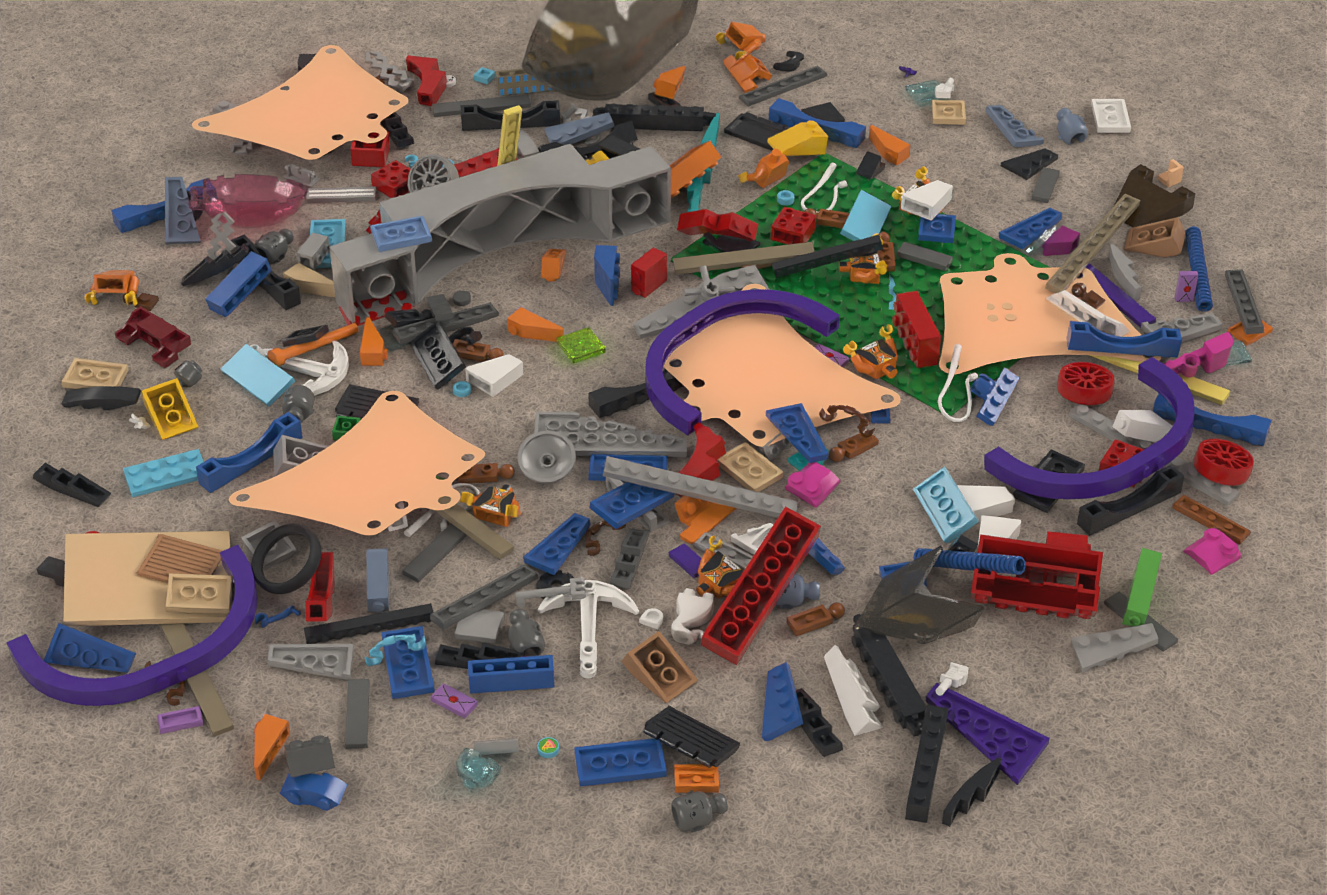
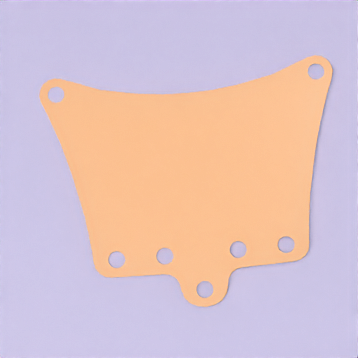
M328 45L322 47L311 62L296 75L275 89L227 111L199 118L192 123V126L196 130L248 140L307 160H313L322 157L348 141L357 140L365 143H374L384 139L387 131L380 126V122L405 106L409 100L365 71L342 48ZM329 48L336 49V52L333 54H328L325 51ZM289 86V90H281L280 88ZM398 100L400 103L394 106L390 105L389 101ZM375 113L378 117L376 119H368L367 115ZM202 121H207L210 123V125L207 127H200L198 126V123ZM376 132L379 134V137L369 138L368 134ZM340 134L343 136V139L333 140L332 136ZM312 148L320 150L318 154H310L308 151Z
M1007 253L1001 254L994 259V268L991 270L948 273L940 278L944 299L945 329L939 367L946 373L950 371L946 367V363L951 362L956 344L961 345L962 348L958 361L959 367L956 369L955 374H960L986 364L1031 356L1095 355L1118 357L1144 362L1148 358L1135 354L1068 350L1066 337L1070 321H1080L1047 300L1046 298L1054 294V292L1045 289L1046 283L1060 267L1036 268L1031 266L1024 257ZM1006 258H1014L1016 264L1009 265L1004 260ZM1085 268L1081 272L1083 277L1076 278L1066 291L1072 294V286L1074 284H1085L1087 293L1093 290L1106 300L1096 310L1123 323L1129 329V333L1122 337L1140 336L1141 334L1106 295L1094 274ZM1046 273L1049 275V279L1041 280L1037 277V274ZM992 275L997 278V281L990 283L985 280V277ZM958 277L963 280V283L955 285L951 282V279ZM1006 302L1011 303L1013 308L1005 310L1002 308V304ZM987 303L993 304L995 309L987 310ZM993 314L998 316V320L992 322L987 317ZM1007 314H1014L1016 320L1008 321L1005 319V316ZM1154 356V358L1159 361L1161 356Z
M749 284L746 285L741 291L750 290L752 288H766L760 284ZM742 314L717 321L676 348L663 366L688 389L689 395L684 401L691 406H697L701 409V421L710 418H720L752 444L763 447L780 433L775 425L766 417V410L802 403L814 427L855 416L845 413L844 410H837L835 419L824 421L820 418L819 412L823 408L825 413L830 415L827 411L829 405H848L856 408L857 411L863 414L895 407L901 401L898 393L867 381L824 356L803 339L783 316L774 314ZM673 359H679L682 365L680 367H672L669 362ZM695 379H702L705 385L703 387H695L692 385V382ZM889 394L893 396L894 400L891 403H885L881 400V396ZM730 410H738L741 412V416L739 418H731L728 412ZM762 430L766 436L762 439H756L753 437V432ZM781 434L769 445L776 443L782 439H785L786 437L783 434Z
M388 391L377 399L369 412L350 431L332 445L282 474L234 492L229 497V502L236 506L300 516L332 524L362 535H375L414 509L444 510L458 503L461 495L452 488V482L485 457V452L435 422L409 400L404 393ZM388 395L398 396V399L395 401H387L385 398ZM465 454H473L475 456L471 461H463L461 459ZM445 472L449 474V477L439 480L436 478V475ZM240 494H248L250 496L248 500L243 502L236 500V497ZM448 496L451 498V501L447 504H440L438 499ZM405 501L409 505L404 509H397L395 504ZM377 520L381 522V525L377 528L367 527L370 521Z

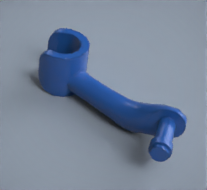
M291 605L280 614L267 618L265 613H258L255 616V622L258 624L261 621V626L264 628L268 623L284 619L292 612L300 616L301 611L296 610L295 606Z

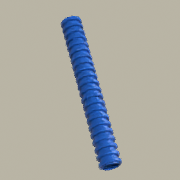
M1192 226L1185 231L1191 271L1198 272L1195 290L1196 306L1199 311H1210L1213 303L1201 231L1198 227Z
M918 548L913 556L914 561L918 560L920 566L970 571L979 569V571L983 572L995 571L996 573L1016 575L1022 574L1025 570V560L1021 556Z

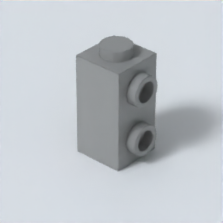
M312 233L296 253L297 262L315 270L322 263L323 258L330 252L328 236Z

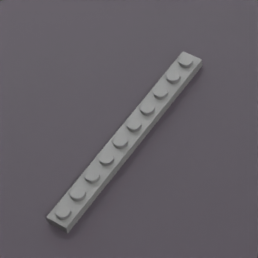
M1078 404L1069 412V417L1112 441L1116 439L1141 449H1146L1153 445L1150 441L1124 436L1112 427L1114 421L1085 405ZM1178 457L1163 467L1165 468L1172 464L1184 475V482L1227 506L1239 496V491L1228 485L1219 484L1203 477L1194 466Z
M607 456L603 470V476L776 518L779 517L785 506L795 512L797 510V501Z

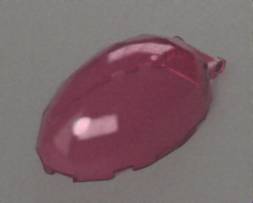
M235 174V178H224V175L217 176L216 180L206 178L203 180V186H192L189 189V194L191 195L189 208L192 210H204L212 219L219 213L226 212L235 221L230 225L233 227L249 229L272 226L294 215L304 205L308 188H304L303 183L291 179L281 181L278 180V177L270 175ZM223 215L218 219L223 224L228 222Z

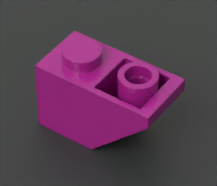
M1062 225L1048 239L1044 240L1042 244L1043 255L1070 254L1079 246L1080 233Z

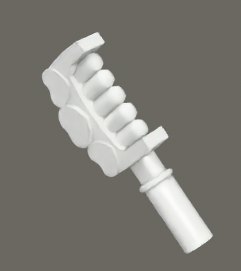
M949 78L945 84L941 83L935 87L936 98H951V92L954 91L953 78Z
M951 662L949 670L945 674H941V684L937 687L936 694L941 696L950 686L958 688V686L964 685L967 681L969 667Z

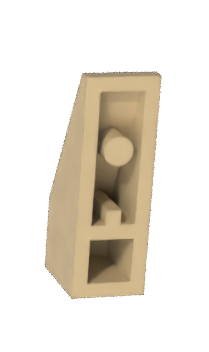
M299 262L284 272V279L290 278L299 287L300 293L335 297L334 281Z

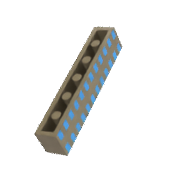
M591 61L495 71L498 96H509L510 94L524 95L528 92L541 93L547 90H571L576 87L588 88L589 86H594Z

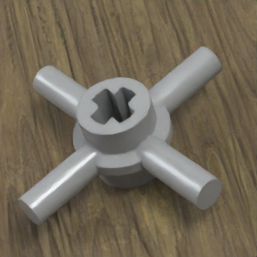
M701 266L700 272L703 282L699 288L682 290L683 296L699 295V298L705 302L719 296V294L735 292V287H719L716 281L710 280L707 266Z

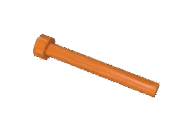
M352 323L328 332L316 341L296 344L282 350L278 347L268 351V360L278 367L282 366L287 359L332 343V341H338L359 332L356 323Z

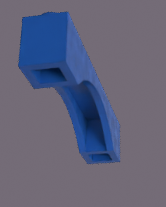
M780 98L769 107V120L775 123L793 127L802 122L815 121L828 135L829 140L845 144L848 147L857 148L865 139L866 126L852 121L830 122L816 119L801 112L793 102Z
M208 178L193 182L186 189L197 194L203 205L217 201L216 189ZM165 201L148 205H125L111 211L114 224L121 233L159 220H164Z
M1070 321L1066 337L1068 350L1162 356L1166 358H1178L1182 343L1180 329L1160 328L1145 335L1120 337L1104 333L1094 328L1089 322Z
M1158 393L1154 402L1153 412L1163 419L1176 421V415L1172 406ZM1195 407L1193 427L1207 430L1214 434L1225 435L1235 440L1246 441L1253 445L1264 446L1272 420L1257 415L1222 416Z
M287 412L275 419L266 432L244 451L225 458L211 457L196 466L199 484L212 493L274 455L273 450L281 435L297 439L303 438L301 421L290 412Z

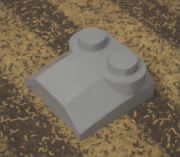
M276 520L241 537V543L244 545V551L247 555L253 557L254 551L263 537L280 526ZM288 536L279 540L270 549L265 557L263 569H269L289 559L297 552Z

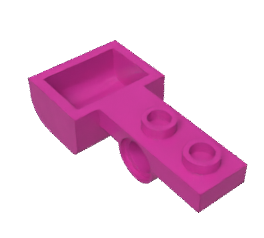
M1229 332L1223 333L1205 341L1202 348L1191 353H1184L1173 361L1165 362L1164 365L1175 373H1181L1188 378L1196 375L1199 365L1206 373H1212L1227 364L1234 340Z

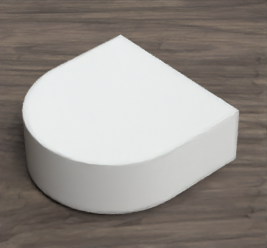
M655 608L648 609L640 617L639 623L658 629L663 622V613Z

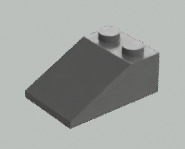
M314 736L311 740L304 742L302 740H295L290 742L289 745L284 746L285 758L291 777L335 768L328 736Z

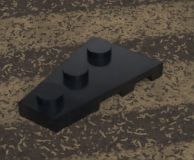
M1044 148L1003 161L1000 166L1028 180L1040 172L1043 167H1047L1056 161L1058 154Z

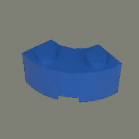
M324 772L322 775L309 773L291 777L290 773H288L279 794L294 805H312L328 811L340 804L348 784Z

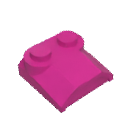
M817 462L808 463L799 472L792 473L788 478V484L785 486V489L816 508L836 488L840 480L832 471Z
M1215 528L1207 529L1202 538L1183 550L1184 553L1193 558L1211 575L1241 558L1238 545L1223 532Z

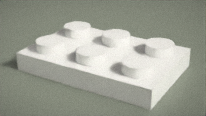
M1092 99L1091 106L1097 133L1131 132V124L1124 99Z

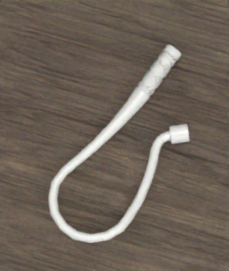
M835 163L829 165L818 184L801 200V207L804 211L807 209L804 202L829 179L836 168ZM846 180L839 182L834 187L833 202L826 210L834 208L838 196L837 189L847 187Z
M959 344L954 346L948 378L938 398V406L941 413L953 422H962L970 416L972 395L969 381L972 382L978 378L977 373H972L968 375L965 381L968 396L966 415L962 418L949 416L943 409L941 402L958 366L962 348Z
M457 483L452 485V488L460 486L469 487L475 491L476 495L480 494L479 490L471 484ZM467 506L464 509L469 511L473 506ZM429 509L413 525L406 529L404 534L408 537L412 536L427 522L435 511ZM445 518L440 523L441 531L448 527V520Z

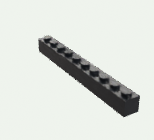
M878 234L774 262L772 266L775 277L779 278L883 250Z
M430 603L305 627L306 644H316L322 641L328 642L332 639L340 640L343 637H354L358 634L366 635L369 632H380L384 629L391 630L394 627L431 622L430 614L434 613Z

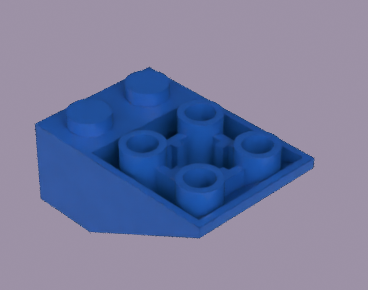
M595 245V284L610 306H613L614 300L618 299L620 253H617V246Z

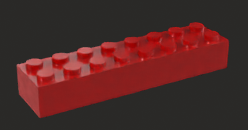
M785 506L703 633L701 646L735 665L740 662L819 537L821 528L819 524Z

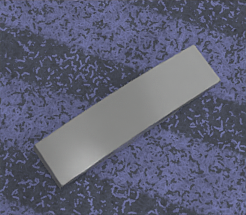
M520 129L517 148L518 156L525 158L540 153L529 135Z
M1110 244L1108 258L1117 281L1133 300H1139L1142 287L1136 282L1137 274L1132 270L1133 262L1114 244Z

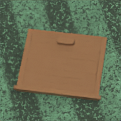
M158 534V539L139 568L137 575L168 583L169 573L213 575L221 562L219 552L223 550Z

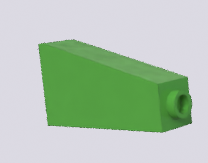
M1146 548L1141 549L1132 575L1122 624L1131 627L1144 625L1162 553Z

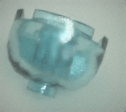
M464 748L456 762V771L463 780L462 784L469 789H474V787L484 788L491 785L498 777L501 767L489 757L487 759L481 757L480 752Z

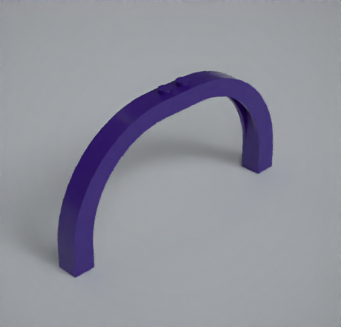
M766 289L743 290L714 297L688 311L678 320H675L651 344L645 366V384L648 397L657 412L667 422L689 436L694 432L693 426L698 422L701 423L702 412L678 397L668 386L662 372L666 360L676 348L713 323L736 315L764 313L784 316L811 327L825 337L839 329L840 315L817 301L785 291Z
M1151 357L1138 365V380L1160 393L1172 406L1176 415L1173 427L1162 439L1116 466L1101 471L1076 474L1050 472L1035 468L1021 462L998 446L984 455V470L1017 490L1040 497L1087 499L1116 493L1162 469L1185 449L1191 439L1194 426L1195 406L1193 396L1187 384L1177 373Z
M239 545L219 552L222 566L228 576H231L235 586L233 605L225 620L210 636L197 645L136 672L110 678H83L68 675L44 662L35 651L26 634L6 642L10 655L26 681L50 698L84 706L115 705L141 699L207 670L226 657L241 642L251 627L257 609V588L251 565Z

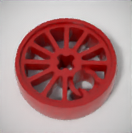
M1073 362L1061 368L1058 375L1057 389L1062 397L1071 402L1082 405H1098L1107 402L1111 398L1115 380L1112 372L1101 365L1089 362Z
M1207 439L1198 445L1193 465L1198 473L1213 482L1236 486L1244 484L1249 479L1254 466V459L1245 448L1238 444L1222 439Z

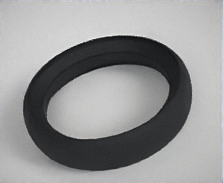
M290 523L273 529L259 542L252 557L251 568L256 583L265 591L273 594H287L296 591L304 586L315 574L321 560V544L316 534L301 524ZM286 536H304L308 540L310 553L302 570L286 582L273 583L268 581L263 572V563L270 549Z

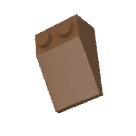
M1179 217L1129 228L1124 250L1159 257H1174L1181 254L1186 233Z
M660 631L628 652L621 661L636 679L665 703H668L698 681Z

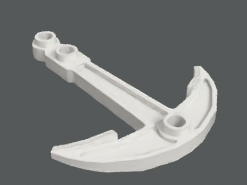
M332 341L334 359L331 364L293 357L285 360V364L279 367L317 377L318 379L315 382L310 379L303 384V386L311 389L314 395L330 390L344 379L349 367V360L346 349L339 342ZM256 344L250 345V347L268 359L267 353L269 350H272L271 348L261 349Z
M585 580L586 597L584 599H577L580 601L582 636L580 643V675L584 678H592L597 673V643L595 642L597 601L612 602L613 607L626 610L635 615L639 614V610L634 601L614 585L595 580ZM571 594L547 596L540 604L538 612L543 613L551 609L560 608L565 605L566 601L577 600H572Z

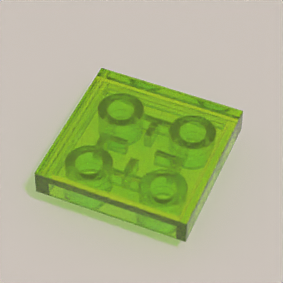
M590 327L556 338L557 344L573 364L606 353V347Z

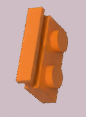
M1262 320L1264 333L1245 334L1240 321L1229 327L1228 332L1248 346L1271 333L1273 327Z
M674 764L675 793H688L691 790L693 792L719 793L718 767L711 766L708 768L702 764Z

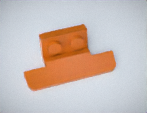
M748 53L738 60L732 55L723 60V64L745 93L758 88L753 81L756 76L760 79L765 78L768 81L772 77V74L761 60Z
M683 496L674 503L679 520L689 526L680 534L681 540L694 544L705 532L711 531L737 508Z

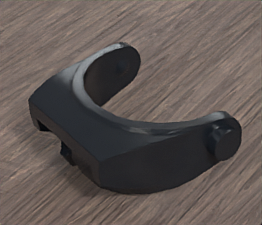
M788 51L786 56L791 57V59L774 63L773 68L786 72L795 71L799 67L800 61L804 59V54Z
M463 327L452 333L449 338L452 343H454L455 339L466 341L468 345H473L481 340L482 334L480 331H474L472 327Z

